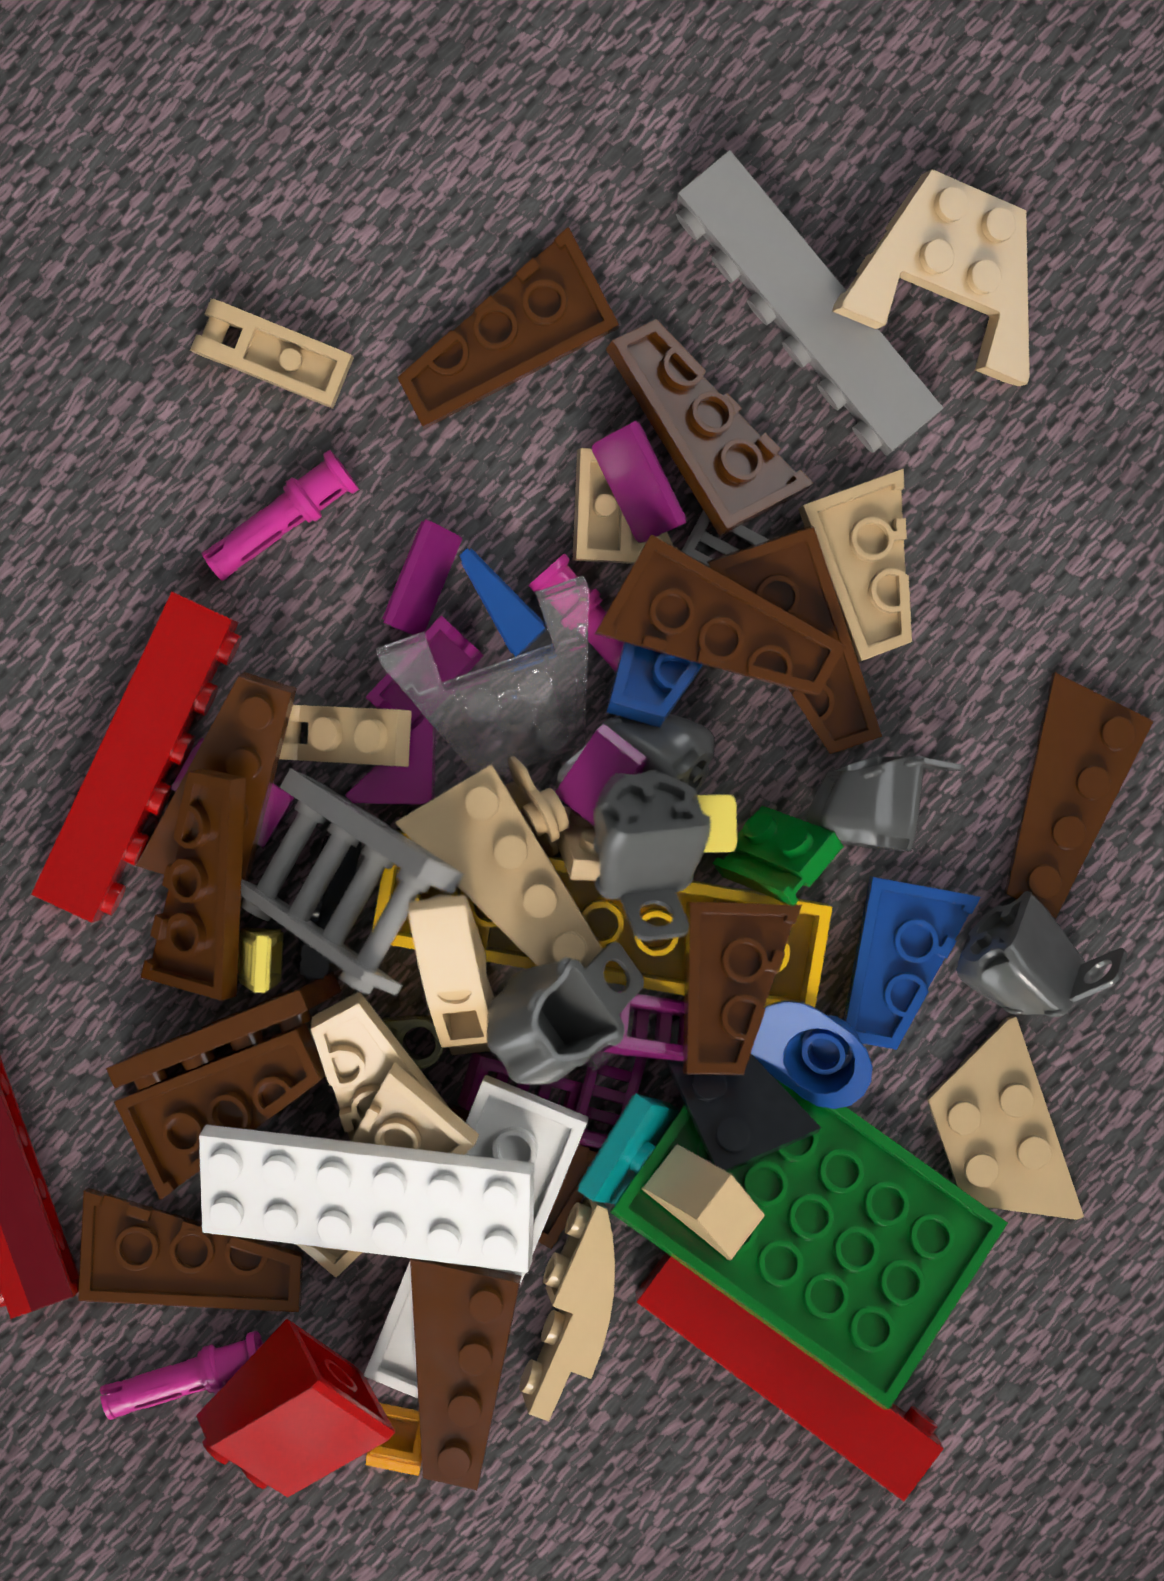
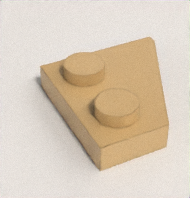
M580 448L577 450L573 561L634 564L646 542L638 543L635 540L592 449ZM667 532L657 536L660 540L673 546Z

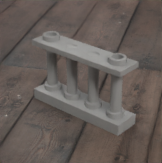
M290 768L280 788L298 799L294 807L298 813L258 885L241 879V896L244 899L240 906L263 920L270 921L273 918L341 967L343 972L340 979L353 988L370 994L373 988L376 987L397 995L402 985L378 967L409 913L408 902L416 901L420 892L427 893L431 885L453 894L464 874L357 804L352 803L331 787ZM328 819L331 821V824L327 831L331 833V836L293 904L290 906L277 897L317 823L324 824L325 820ZM361 841L365 844L361 852L365 858L324 930L312 922L310 918L350 846L357 847ZM395 864L400 867L396 875L400 882L361 952L357 954L343 943L385 868L391 870Z

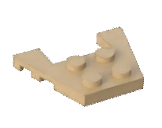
M933 169L925 172L920 176L886 226L887 232L871 254L865 257L857 269L858 275L847 291L841 293L834 303L832 312L874 329L886 326L898 280L901 278L988 315L989 320L975 371L1015 386L1026 385L1030 377L1026 210Z

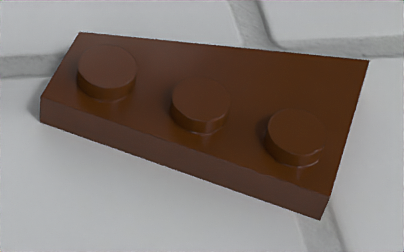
M686 902V917L689 922V930L686 934L683 1073L744 1074L766 1011L764 1007L776 973H779L793 924H796L802 905Z

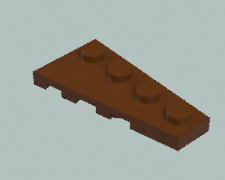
M1054 672L1050 681L1048 699L1041 722L1036 754L1029 777L1025 804L1018 827L1004 894L1018 899L1024 892L1029 891L1056 918L1154 721Z
M209 769L188 771L173 838L179 844L176 859L173 864L166 865L162 885L168 888L163 913L156 914L150 934L151 937L156 939L154 953L151 959L144 960L140 978L217 1000H225L237 996L246 777Z
M87 1188L83 1191L78 1301L299 1312L301 1309L304 1253L259 1239L203 1233L202 1222Z
M410 1258L423 1479L477 1491L522 1276L478 1266Z

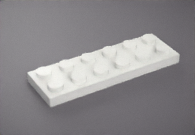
M485 1075L466 1120V1123L479 1136L475 1145L465 1155L535 1163L534 1253L589 1117ZM409 1262L364 1377L418 1398L411 1268ZM489 1268L522 1276L521 1282L525 1275V1272Z
M206 1125L199 1135L203 1233L527 1273L529 1271L533 1256L535 1163Z

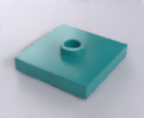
M640 1094L633 1095L577 1186L579 1187L577 1191L592 1201L615 1204L635 1174L640 1171L646 1159L652 1154L656 1148L655 1145L680 1109L666 1101Z

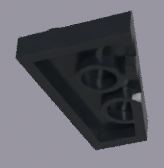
M672 1016L671 1044L678 1043L680 1017ZM656 1018L649 1021V1028L654 1039ZM750 1054L743 1075L683 1073V1061L664 1059L711 1163L726 1172H730L816 1134L821 1129L812 1117L752 1054Z

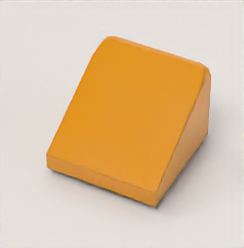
M380 1403L395 1430V1434L388 1441L367 1452L366 1465L419 1476L422 1464L419 1411Z

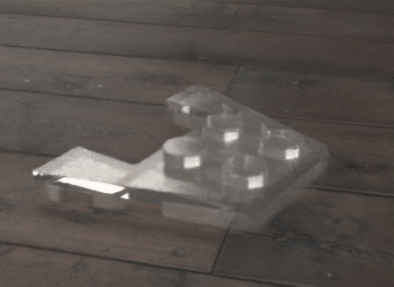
M583 576L535 592L552 640L550 645L445 682L441 680L424 632L376 648L383 668L474 774L492 764L498 775L501 776L510 772L508 758L511 756H515L526 767L585 746L589 589Z

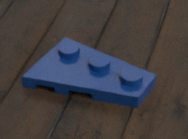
M624 642L606 712L660 728L703 664Z
M870 876L843 1020L849 1023L858 1033L862 1044L897 1050L926 998L930 984L944 959H947L957 942L955 940L969 914L973 913L981 898L980 896Z

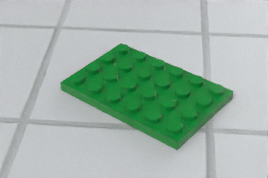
M778 1081L821 1129L816 1134L728 1172L765 1215L734 1257L728 1260L642 1190L643 1186L676 1144L711 1163L685 1104H683L655 1145L656 1148L652 1154L646 1159L640 1171L632 1178L610 1210V1213L879 1407L889 1410L1008 1222L849 1108L831 1109L816 1106Z

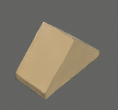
M678 1144L674 1146L642 1188L644 1192L728 1260L734 1257L765 1216L730 1173Z

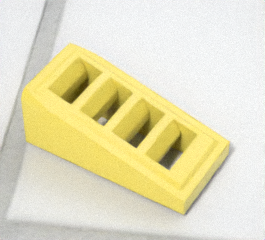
M728 794L697 795L703 813L710 816L711 819L710 837L704 852L734 851L737 845V802L734 796Z
M241 929L239 934L237 976L239 977V982L253 992L266 993L281 982L283 932H281V929Z

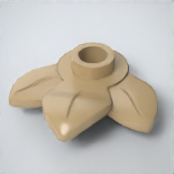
M511 756L508 758V765L514 782H510L505 786L546 855L553 857L559 853L556 842L560 838L559 832L569 828L566 811L553 789L549 787L539 792L525 766L515 756Z

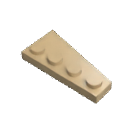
M394 1062L351 1142L465 1155L475 1145L479 1134ZM296 1244L334 1277L340 1275L363 1253Z

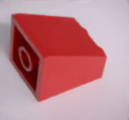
M286 1319L196 1415L205 1436L202 1444L215 1460L224 1465L229 1461L241 1467L243 1473L254 1485L261 1489H266L270 1486L287 1498L383 1444L395 1434L393 1426L364 1374L351 1362L289 1319Z

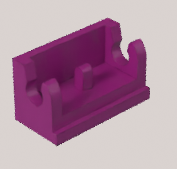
M440 616L365 698L378 709L412 711L411 732L435 710L484 655L443 616Z

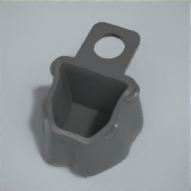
M669 714L660 728L621 716L609 718L603 722L647 757L643 773L650 770L663 772L688 784L696 792L699 791L709 775L708 765L714 757L715 737L707 727L674 714ZM585 746L562 766L558 774L555 791Z
M924 756L871 757L828 771L810 805L807 821L833 831L842 844L878 850L912 851L918 827L924 768L941 771H965V765L929 759Z
M650 770L635 775L616 774L608 780L602 789L594 809L596 834L594 848L600 862V875L595 880V887L603 897L621 900L633 933L638 939L652 941L685 936L689 930V922L676 892L685 890L693 881V874L710 837V816L703 813L698 801L697 792L692 787L663 772ZM648 904L661 905L670 911L672 921L668 925L661 927L650 925L642 919L640 909Z
M1026 891L1014 902L1006 906L998 905L993 908L968 933L964 950L961 952L956 971L962 982L1001 1006L1008 1013L1023 1015L1041 1014L1049 1017H1060L1071 1009L1073 1002L1116 984L1122 976L1128 953L1124 948H1118L1085 962L1082 955L1074 947L1047 908L1031 892ZM1107 964H1112L1111 969L1104 977L1096 982L1087 983L1090 976L1096 970Z
M617 942L607 944L586 967L579 960L566 957L559 962L521 970L506 981L507 984L504 989L489 1004L487 1017L488 1047L501 1059L508 1075L513 1081L531 1085L554 1083L577 1066L586 1063L591 1055L608 1045L614 1046L622 1041L625 1025L619 1014L643 988V976L623 947ZM608 961L617 962L625 972L626 986L621 993L613 991L606 983L604 968Z

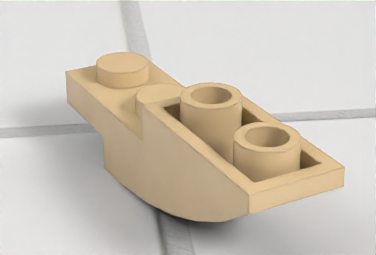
M437 895L428 900L408 902V912L420 974L441 1047H449L452 1055L491 1051L487 1044V1017L489 1004L494 995L486 974V954L466 895L456 897Z
M585 1197L583 1204L577 1202L571 1209L565 1226V1233L569 1235L561 1254L553 1253L546 1266L543 1283L547 1285L546 1290L552 1306L559 1308V1311L552 1310L548 1315L541 1335V1341L545 1342L537 1361L531 1359L527 1363L520 1380L519 1390L523 1392L522 1395L528 1414L548 1422L570 1373L573 1372L589 1379L592 1378L610 1323L615 1283L613 1234L605 1203L595 1202Z

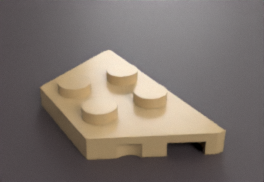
M1014 1015L1007 1017L979 1048L975 1049L960 1064V1067L927 1097L955 1184L988 1208L1075 1220L1083 1218L1084 1215L1017 1017Z

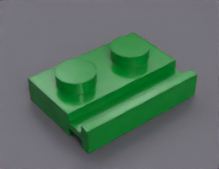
M762 805L745 822L743 828L737 834L735 850L730 852L724 860L717 857L712 864L723 878L794 906L798 901L795 896L802 885L810 887L844 845L833 831Z

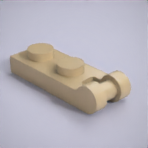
M210 299L204 314L209 319L202 336L196 334L190 351L329 408H334L354 359L351 354L224 302ZM229 326L242 330L235 349L222 344Z
M293 705L279 759L408 767L412 711ZM301 722H308L307 744H300Z

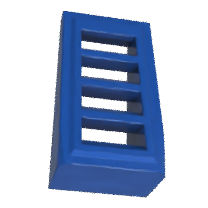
M467 548L460 555L461 564L506 646L514 654L515 658L518 659L547 630L545 628L547 625L472 548L470 550Z

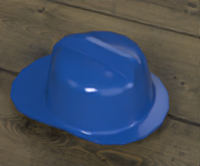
M781 1001L765 1007L766 1011L751 1054L775 1079L795 1091L805 1100L819 1107L842 1108L852 1105L864 1096L872 1081L873 1065L866 1047L861 1043L858 1033L849 1023L837 1016L826 1015L803 1002Z

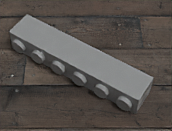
M730 150L678 193L677 205L681 210L676 214V217L680 224L694 240H698L702 236L705 237L716 251L711 259L720 273L730 283L739 278L752 294L746 301L754 314L765 325H769L772 321L778 325L787 336L782 345L788 355L801 368L808 363L822 379L817 384L820 393L837 411L845 406L858 422L852 427L853 432L870 452L874 453L880 449L887 457L940 413L943 409L942 405L879 329L871 328L832 312L834 303L846 289Z

